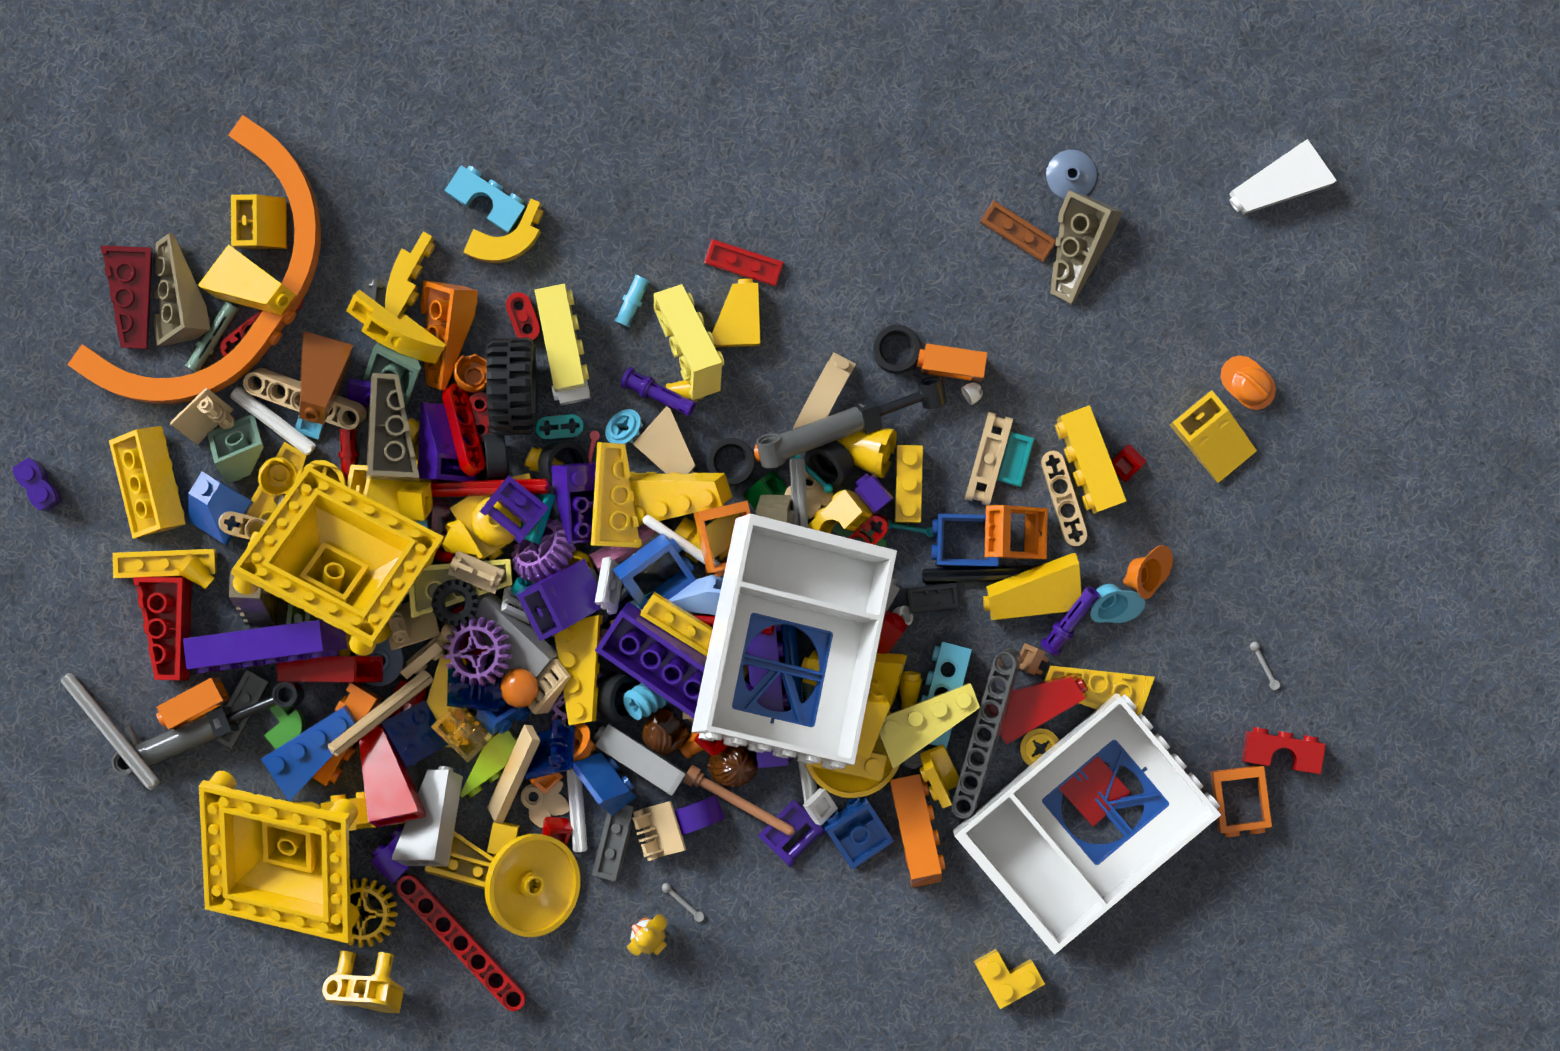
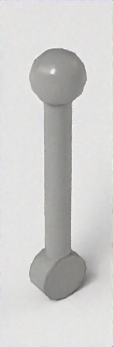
M1255 641L1252 642L1250 649L1255 651L1270 681V688L1273 690L1279 689L1280 683L1274 679L1259 650L1260 644Z
M669 883L662 885V891L669 893L694 915V919L697 922H701L704 919V914L701 911H696L674 892Z

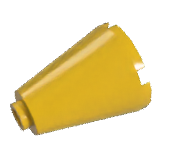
M882 428L868 434L861 431L837 441L850 452L855 466L872 475L874 474L876 477L884 478L891 465L889 461L891 453L894 454L897 432L891 428Z

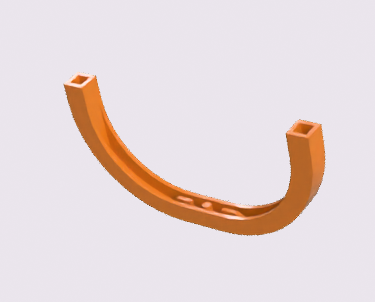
M244 115L241 116L228 136L264 161L278 177L286 191L293 213L295 231L291 261L281 284L295 293V297L281 315L262 311L240 343L221 360L201 371L181 377L151 378L132 374L118 368L82 344L67 365L98 386L128 399L153 404H175L193 401L206 387L213 393L219 392L247 374L260 361L271 345L274 346L278 343L282 336V329L286 324L289 325L296 317L297 313L295 311L309 289L319 259L321 224L316 197L306 174L293 155L276 138Z

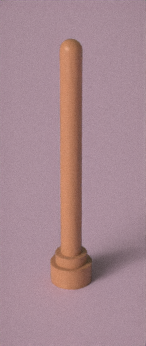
M692 765L686 773L683 783L688 786H695L697 788L701 786L786 835L791 836L795 833V828L704 777L705 774L701 772L702 769L695 765Z

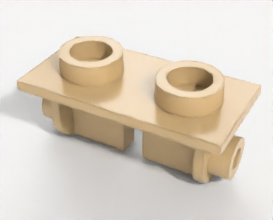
M457 551L450 564L448 575L495 594L505 570Z

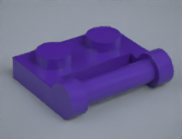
M508 475L479 512L484 516H490L515 536L514 540L520 544L549 507ZM497 502L525 523V526L521 529L496 509L494 505Z
M795 799L776 816L795 828L793 835H786L769 824L758 834L789 867L795 863V859L818 835L822 836L826 832L821 825L814 823L808 812ZM806 823L812 827L788 852L782 849Z

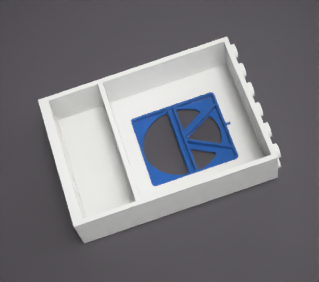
M754 514L736 518L691 732L699 734V739L714 741L723 739V744L739 747V745H749L748 750L759 753L773 751V756L780 758L798 757V762L806 764L822 762L821 767L827 769H845L846 765H854L897 550ZM777 624L791 625L803 631L813 642L818 653L819 671L745 653L753 638L765 628ZM749 665L769 670L751 691H748L744 681L743 666ZM779 674H781L789 699L790 711H771L757 703L758 698ZM792 676L812 680L817 683L814 691L803 704L800 703Z
M1115 693L978 808L970 817L952 830L956 839L1054 955L1221 815L1217 810L1220 807L1217 801L1208 792L1205 794L1201 792L1200 789L1204 786L1191 772L1188 775L1185 773L1184 769L1187 766L1175 753L1169 754L1167 751L1170 748L1168 743L1158 733L1155 736L1150 730L1154 727L1142 714L1136 715L1134 710L1137 707L1125 694L1121 697ZM1097 756L1104 763H1108V768L1113 772L1105 797L1100 791L1098 792L1111 810L1108 812L1097 798L1095 800L1107 813V817L1124 835L1123 838L1107 844H1091L1074 836L1064 823L1061 810L1063 793L1059 788L1073 776L1082 781L1076 774L1078 772L1086 780L1089 779L1081 769ZM1119 766H1125L1138 777L1144 793L1108 802L1107 797ZM1144 805L1142 816L1133 829L1128 826L1115 810Z

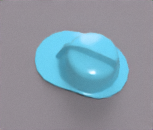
M1105 584L1096 589L1100 597L1092 605L1090 616L1093 621L1100 623L1127 622L1141 614L1146 602L1144 598L1140 597L1138 592L1123 591L1114 584Z

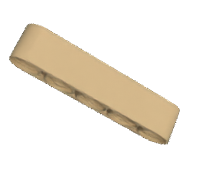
M258 368L245 376L243 386L249 394L299 412L300 381L265 368ZM254 376H257L261 379V387L256 385L254 381ZM278 385L285 388V395L278 392ZM337 395L332 405L333 412H329L325 422L350 430L365 421L367 412L362 404ZM348 410L355 413L356 421H352L348 417Z

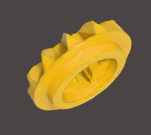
M1039 728L1028 732L1024 736L1020 745V753L1026 764L1030 766L1042 755L1039 753L1033 757L1031 756L1036 750L1035 744L1032 742L1033 740L1039 744L1049 741L1045 751L1049 750L1059 741L1053 732Z

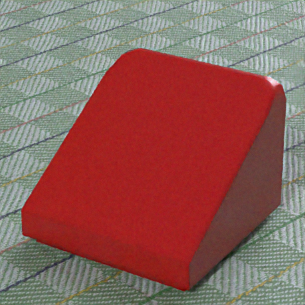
M1127 444L1111 462L1116 474L1126 483L1145 464L1146 460L1130 444Z
M545 817L542 834L553 837L567 846L573 829L567 818Z

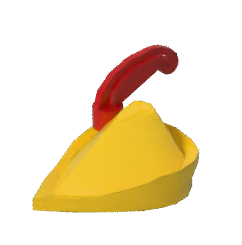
M457 519L445 525L448 533L442 545L447 552L440 551L439 547L434 556L436 560L451 563L457 551L476 559L483 557L460 520Z

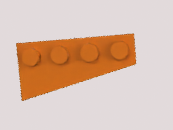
M350 682L346 691L350 692L349 695H345L339 701L335 711L347 705L358 722L380 705L383 698L358 682ZM352 745L337 757L333 755L312 778L325 786L329 785L330 782L335 784L343 771L339 769L344 760L348 762L351 759L356 748Z
M920 774L890 780L901 839L905 848L906 863L910 871L911 887L942 882L941 870L946 868L943 854H937L936 845H940L938 831L932 830L930 822L935 820L932 805L927 806L925 796L929 795L927 782L921 781Z

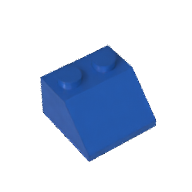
M602 753L570 765L597 803L610 815H615L636 798L632 792V789L635 788L626 775L623 778L617 772L620 767L611 756L607 759Z

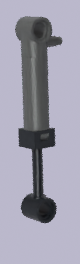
M938 375L926 376L918 381L919 389L916 393L878 406L869 398H865L852 403L853 408L781 434L769 433L763 435L756 440L761 465L764 468L778 467L784 464L786 459L861 431L868 434L882 429L880 416L919 402L922 403V407L925 409L942 407L947 403L943 379Z
M281 682L274 687L271 697L233 713L231 707H221L207 713L206 716L142 743H139L131 725L124 728L125 736L139 756L150 767L214 739L239 731L237 721L276 705L283 708L298 706L304 699V689L296 682ZM287 688L291 689L293 694L289 702L284 697V692ZM116 752L111 761L114 771L120 775L135 774L131 768L125 766L123 758Z

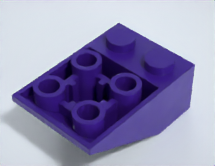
M421 402L417 466L419 479L445 482L476 481V475L469 476L460 468L444 405ZM457 414L458 419L462 423H465L464 419L459 414ZM463 436V440L466 442V444L470 445L468 439Z
M596 462L551 466L553 494L556 496L555 501L568 544L591 542Z
M585 559L515 593L539 641L568 628L601 609V605L595 603L598 585Z

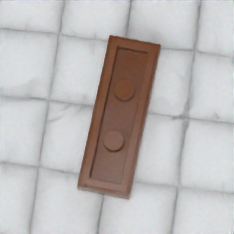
M994 200L980 220L981 224L1042 263L1056 244L1054 238Z

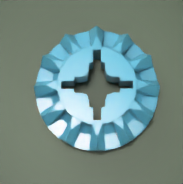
M632 409L619 411L609 420L606 426V439L610 443L625 444V446L627 442L633 443V438L640 435L639 429L643 427L641 423L642 417ZM620 427H621V428H623V427H624V428L629 427V429H628L627 431H625V430L621 431Z

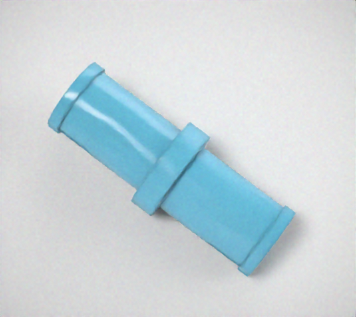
M635 275L628 294L623 296L624 303L615 319L616 322L630 327L637 308L642 305L640 301L648 283H650L649 280Z

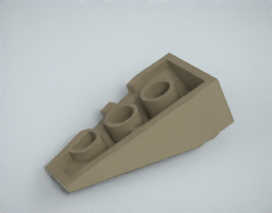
M1068 190L1058 216L1060 226L1055 244L1057 246L1056 262L1053 263L1051 294L1074 304L1112 238L1123 211L1100 200Z

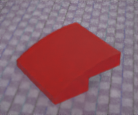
M1098 756L1081 769L1089 779L1086 780L1078 772L1076 774L1082 781L1073 776L1059 788L1093 827L1107 814L1096 802L1095 798L1101 802L1108 812L1111 810L1098 792L1100 791L1105 797L1113 772ZM1116 775L1107 797L1108 802L1127 797L1131 793Z

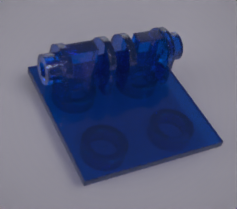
M467 666L470 670L476 672V668ZM455 668L448 669L447 706L498 712V699L501 698L499 677L495 675V683H490L487 680L486 686H482L479 683L474 686V683L470 685L469 680L466 683H461V675L453 677L452 674Z
M425 700L381 722L406 768L416 765L425 757L450 745L449 740Z
M556 719L550 725L551 730L536 733L540 743L527 769L526 780L573 770L575 725L566 726L562 720Z

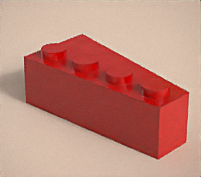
M133 577L139 596L137 598L139 608L142 610L144 619V632L148 638V650L154 679L189 680V669L186 668L183 639L190 638L192 581L187 578Z

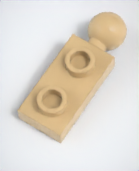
M445 624L441 629L440 636L434 637L406 660L400 673L406 679L413 674L417 676L425 670L427 662L431 659L434 661L439 659L445 652L443 646L446 643L451 644V641L446 636L449 634L455 636L452 630L454 626Z

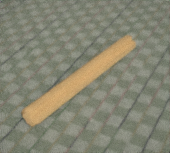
M426 671L419 673L328 745L330 752L336 757L341 755L433 682L431 675Z

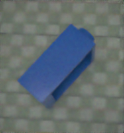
M937 514V519H932V535L937 536L936 545H932L931 560H936L937 566L998 567L999 558L987 557V560L943 559L944 521L986 522V515Z
M663 533L613 569L641 610L654 591L669 600L696 580L691 573L694 569L693 565L686 556L681 558L678 554L682 551L673 538L668 540ZM669 552L681 571L645 597L633 580V577Z

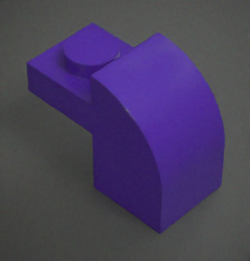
M716 795L674 810L682 835L725 819Z

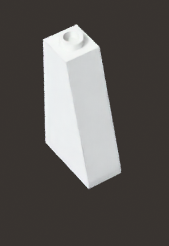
M1307 139L1232 190L1229 194L1232 198L1229 201L1237 212L1241 210L1244 215L1329 187L1337 180Z

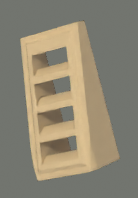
M553 659L536 678L539 693L532 702V705L528 706L534 714L548 713L571 678L558 659ZM554 673H555L556 676L559 678L558 681H557V679L553 676Z

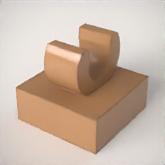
M1024 643L1020 651L1021 665L1019 669L1035 675V673L1042 674L1043 671L1038 669L1042 660L1048 662L1049 659L1044 656V651Z

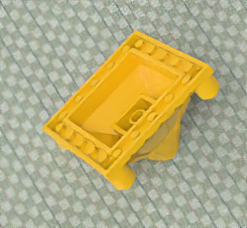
M306 466L232 568L231 575L234 576L233 587L244 595L255 593L259 587L263 588L265 591L350 634L349 646L351 650L358 655L366 656L374 651L379 635L423 569L432 564L435 553L441 545L444 536Z
M225 771L216 772L209 781L203 780L199 785L205 909L349 943L352 938V929L360 916L357 907L350 903L349 828L358 815L356 805L350 800L338 799L328 811L321 809L319 804L312 801L289 802L235 790L237 785L235 778Z

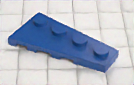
M347 705L261 758L288 801H291L333 756L328 745L357 723Z

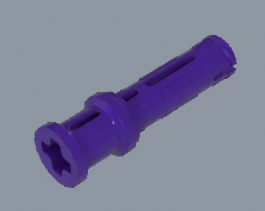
M632 367L627 369L621 380V388H629L639 393V396L642 398L650 397L681 412L687 417H690L695 410L696 402L655 383L653 377H645L635 372V369Z
M1087 586L1061 621L1054 623L1052 632L1047 638L1041 640V646L1048 653L1059 656L1062 646L1067 640L1073 638V630L1100 597V594L1094 588Z

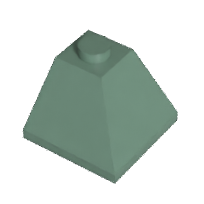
M377 342L373 347L363 380L371 382L372 373L398 374L404 404L407 405L421 366L417 359L400 354Z
M250 414L234 421V426L231 429L220 427L207 433L214 463L226 484L239 481L251 474L264 448L255 416Z

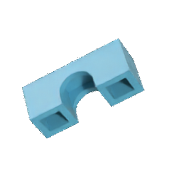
M461 165L444 190L446 194L466 207H469L471 202L478 196L491 198L493 209L487 217L488 221L506 233H512L526 211L525 206L522 205L524 200L513 193L510 196L506 195L501 191L503 187L491 179L489 182H486L480 178L482 173L469 165L466 169Z

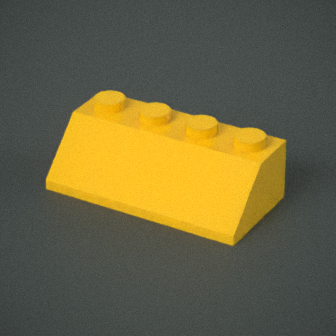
M162 426L136 429L109 440L132 538H139L185 525L184 510L181 507L178 486L175 482L172 461L169 458L166 437Z

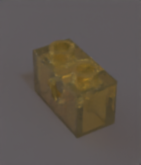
M457 701L431 726L467 762L493 737Z

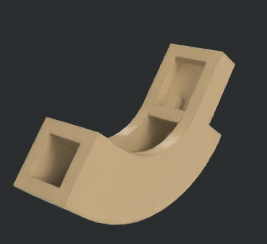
M833 352L793 429L829 416L856 365L855 363Z

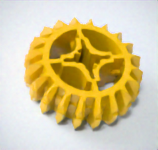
M367 878L362 879L361 886H359L357 879L352 880L353 888L350 887V895L360 892V898H358L356 906L357 909L360 910L363 905L364 910L372 914L365 916V920L362 919L361 915L356 922L358 932L352 930V938L349 941L350 946L354 945L356 939H358L359 948L364 947L365 940H367L368 945L371 947L374 945L373 937L381 943L384 940L381 932L389 936L391 931L386 926L394 927L396 925V922L389 918L398 916V912L390 911V908L397 906V902L388 903L387 899L391 898L393 894L390 892L385 896L382 892L386 889L385 885H382L377 890V880H373L370 886H368ZM368 893L374 895L380 901L383 910L373 908L370 905ZM371 918H383L380 926L375 931L366 933V927H368V921Z

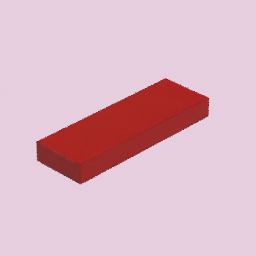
M711 239L704 264L776 287L784 262Z

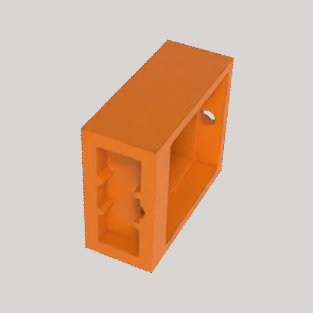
M926 343L924 350L920 349L917 367H921L922 374L981 382L984 378L987 352Z
M748 501L694 513L707 573L714 572L715 577L724 575L726 563L714 565L705 521L739 513L740 517L750 514Z
M1009 505L986 506L985 557L1047 559L1048 508ZM1011 514L1025 515L1024 552L1010 551Z
M220 677L209 678L157 706L159 713L156 716L163 727L167 726L168 730L175 729L225 704L230 700V696Z
M1257 765L1210 771L1213 798L1220 805L1217 810L1221 815L1216 819L1219 833H1225V837L1240 836V831L1250 830V834L1265 833V828L1272 827L1264 766ZM1257 777L1262 821L1226 825L1221 782Z

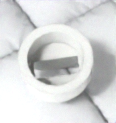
M968 383L961 388L963 396L970 405H973L982 398L983 391L978 383Z
M900 606L892 611V613H897L900 616L902 614L907 625L912 623L913 614H909L908 606Z

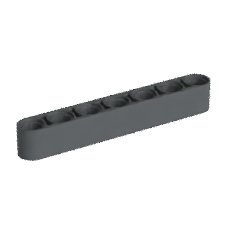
M1014 648L1004 649L996 655L993 661L952 802V811L959 818L965 819L970 817L980 805L1021 665V655ZM1004 655L1012 659V667L1004 665L1002 661ZM996 680H1001L1005 683V691L997 689L995 685ZM989 704H994L998 707V715L990 713L988 709ZM982 728H987L991 731V739H987L982 735ZM975 752L982 753L985 762L977 761L974 756ZM969 775L977 779L978 786L969 784L967 779ZM962 799L970 803V810H966L961 806Z

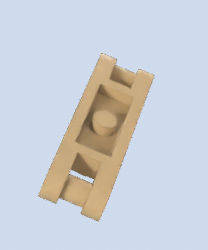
M988 412L964 500L972 502L974 499L981 501L982 505H990L1013 418L1005 417L1004 419L996 417L995 413ZM993 426L1002 428L1000 435L991 433ZM977 482L987 485L985 492L976 490Z

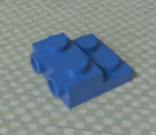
M496 675L495 683H490L487 680L486 686H480L479 683L476 686H470L469 684L462 688L461 695L477 711L475 718L491 735L496 732L500 734L505 733L512 726V722L516 720L523 722L531 714L529 707L516 708L508 705L503 700L500 694V683L503 677H497Z
M865 796L851 798L846 803V808L840 812L836 810L822 824L851 869L894 842Z

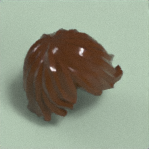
M662 707L656 712H651V715L644 724L642 738L644 743L653 752L660 755H669L684 743L690 733L688 728L684 726L685 724L681 723V720L672 711Z
M740 745L739 747L728 746L721 753L714 756L710 755L707 767L713 781L728 787H740L741 785L749 784V781L754 779L758 771V762L754 751H750Z

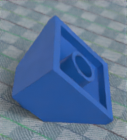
M201 472L188 493V521L218 541L228 545L233 535L226 534L219 528L218 521L220 516L227 511L246 515L253 501L218 479ZM234 516L224 521V524L228 526L227 530H231L232 526L239 527L240 525L239 522L234 521Z

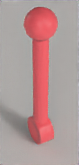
M598 431L590 433L589 462L592 461L596 441L600 438Z

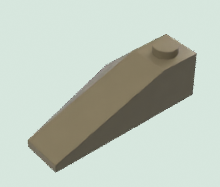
M169 233L156 242L155 274L160 276L158 290H154V299H159V314H154L153 323L157 346L161 347L198 339L210 330V319L206 304L174 234Z

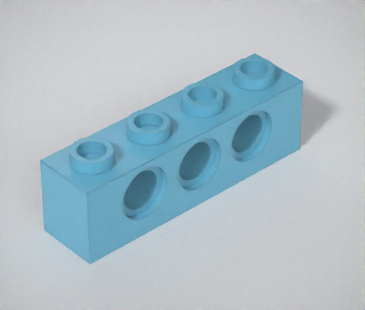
M941 642L940 647L935 645L932 661H936L934 671H928L925 685L930 687L927 696L922 695L921 701L934 697V692L939 687H944L947 691L963 686L972 649ZM945 662L952 663L955 668L954 674L950 677H945L941 674L940 669ZM952 728L929 744L935 746L944 745L947 749Z

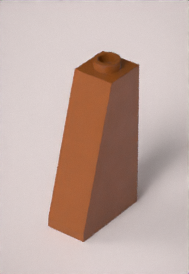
M304 332L301 351L300 419L324 425L351 365L353 345Z

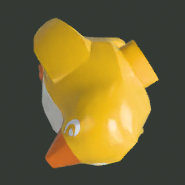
M657 914L653 919L648 917L639 920V923L634 924L630 937L631 943L627 945L628 951L635 956L643 953L649 955L652 952L658 955L667 945L664 942L666 938L664 931L667 926L666 917L662 914Z

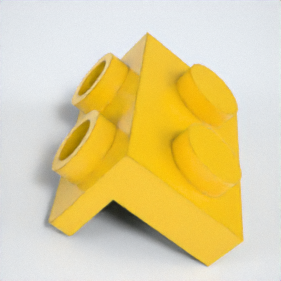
M940 745L920 753L923 767L919 769L925 782L929 781L931 784L929 791L933 800H939L942 808H946L952 805L948 790L957 787L960 777L945 746Z

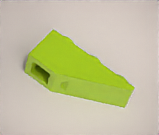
M510 729L503 734L498 733L485 743L460 793L462 798L467 794L472 798L483 790L480 785L485 781L489 780L492 783L501 777V770L505 768L517 742V738Z

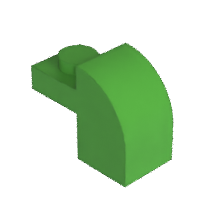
M276 705L269 708L280 723L264 736L275 749L305 731V719L300 709H296L290 714L288 710L291 707L283 708Z

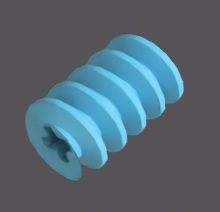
M643 683L636 685L632 690H628L623 697L626 710L636 720H640L642 716L648 717L651 712H656L659 708L664 707L666 703H670Z

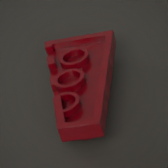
M100 245L105 263L106 277L110 287L111 302H113L115 312L114 317L120 347L123 349H148L153 249L151 247Z

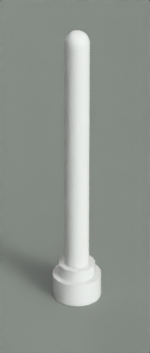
M644 516L643 523L660 535L663 533L668 540L673 538L682 550L705 564L701 549L652 516ZM713 558L714 565L721 564L719 561Z

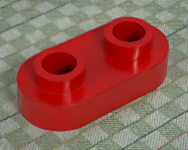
M521 292L511 294L506 300V310L515 334L518 338L528 337L533 341L536 340L540 335L541 328L529 297ZM518 301L524 304L523 309L519 311L514 308L515 303ZM526 325H530L533 328L530 334L523 332V328Z
M476 392L469 398L476 429L478 426L483 425L485 427L483 434H488L491 431L488 419L487 394ZM478 400H483L485 403L482 409H477L475 406ZM478 434L480 443H483V434Z

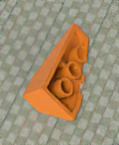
M423 280L420 309L421 314H426L427 328L424 329L446 344L436 364L424 362L426 385L439 390L446 389L475 317L478 290L461 285Z

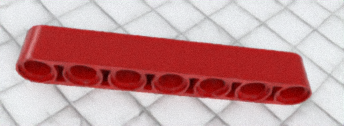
M413 874L402 877L396 886L401 898L507 1010L517 1011L521 1009L526 1002L527 996L524 989L419 877ZM409 879L415 883L416 889L414 893H407L403 889L405 880ZM428 898L433 902L432 911L426 912L422 910L420 905L422 899ZM440 917H446L450 920L451 926L449 930L439 928L438 920ZM457 936L467 938L468 947L466 949H460L456 946L455 940ZM480 954L486 959L484 967L479 968L474 965V955ZM493 973L502 975L503 984L501 986H494L491 983L490 976ZM510 992H517L521 996L519 1004L513 1005L508 1001V994Z

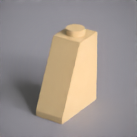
M666 406L633 445L665 474L671 472H680V474L695 473L693 470L696 466L671 409Z

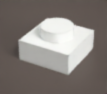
M819 788L803 804L817 825H822L838 809L826 789Z

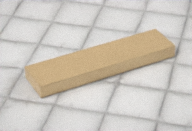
M524 724L487 806L494 822H504L540 743V739L532 725Z

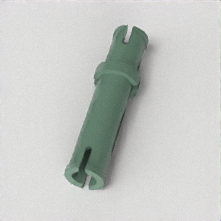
M225 301L224 306L212 322L210 330L205 333L200 342L197 341L195 344L197 348L185 364L186 367L194 372L201 370L209 356H213L215 353L214 348L239 311L238 308ZM225 317L224 322L222 323V325H221L220 328L218 329V331H217V333L215 334V336H213V333H214L215 330L217 329L218 325L220 324V322L222 321V319ZM211 339L210 344L208 345V347H207L206 350L204 351L203 355H202L201 358L199 359V358H198L199 355L201 354V352H202L203 349L205 348V346H206V344L208 343V341Z

